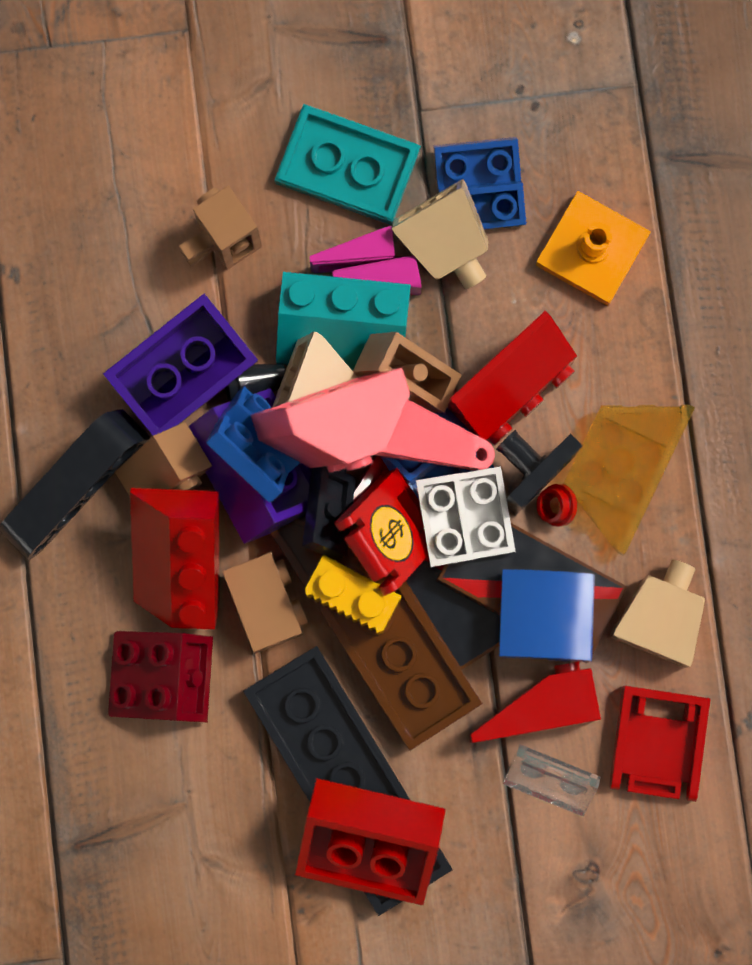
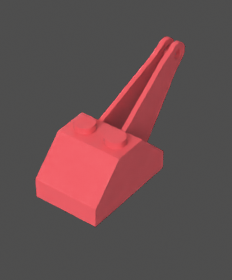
M402 368L363 375L251 415L259 441L310 468L327 466L329 473L345 468L349 471L373 463L371 455L462 468L470 471L487 469L492 465L495 458L494 448L487 440L408 400L410 391Z

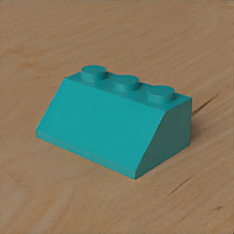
M283 272L278 312L276 364L283 363L288 366L297 340L315 331L326 339L353 371L370 334L398 332L406 338L411 284Z

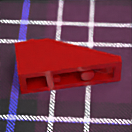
M579 661L554 666V675L541 679L469 734L470 743L601 720L592 668L581 670Z

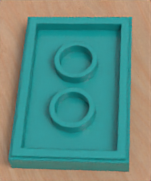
M303 104L275 177V184L393 225L419 156L421 145Z

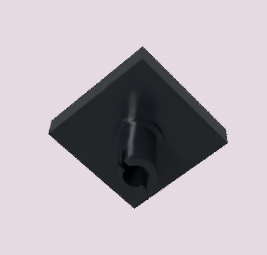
M516 430L496 448L524 475L521 478L523 480L522 483L507 498L508 509L515 516L580 451L583 445L571 433L548 456L544 455L541 457Z

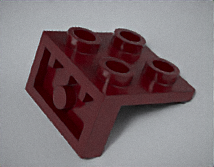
M116 631L113 638L108 715L121 718L208 723L213 636L168 632Z

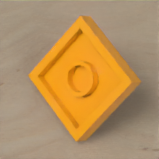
M577 191L535 266L609 306L651 231Z

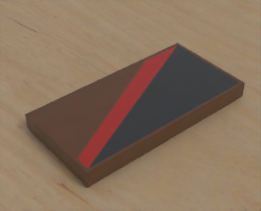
M512 523L511 528L516 552L444 564L436 579L438 583L501 616L503 569L594 574L592 656L627 589V586Z
M428 555L404 583L462 670L500 646L501 616L438 583L436 579L444 565L431 567Z

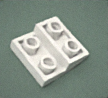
M501 466L416 481L431 567L516 552Z

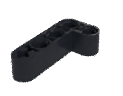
M124 409L102 414L80 435L1 522L0 532L27 560L34 558L59 534L118 468L131 458L151 437Z

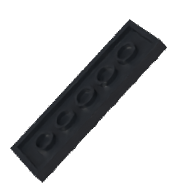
M318 646L243 691L310 803L317 778L410 800ZM440 848L437 852L429 885L453 870ZM364 892L378 916L402 902L401 900Z

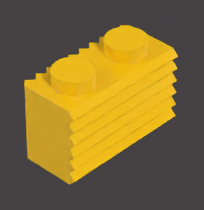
M325 555L322 556L305 588L308 598L314 597V600L316 602L321 601L323 606L329 605L331 611L337 609L338 614L345 613L346 618L353 617L354 623L360 621L362 627L368 625L369 631L376 629L377 635L384 632L401 600V595L395 592L383 596L379 590L380 584Z

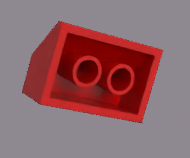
M545 310L450 398L448 409L471 433L488 442L490 441L496 446L513 430L509 424L510 421L520 412L525 417L531 414L544 401L540 394L551 383L557 389L575 372L571 365L574 363L577 355L553 318Z
M131 488L130 508L134 602L171 628L215 630L220 601L219 491Z
M317 778L306 819L295 876L423 906L439 849L446 809Z

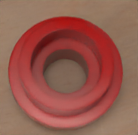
M553 484L543 490L537 499V512L540 518L555 527L566 526L571 523L577 512V499L572 489L564 484Z

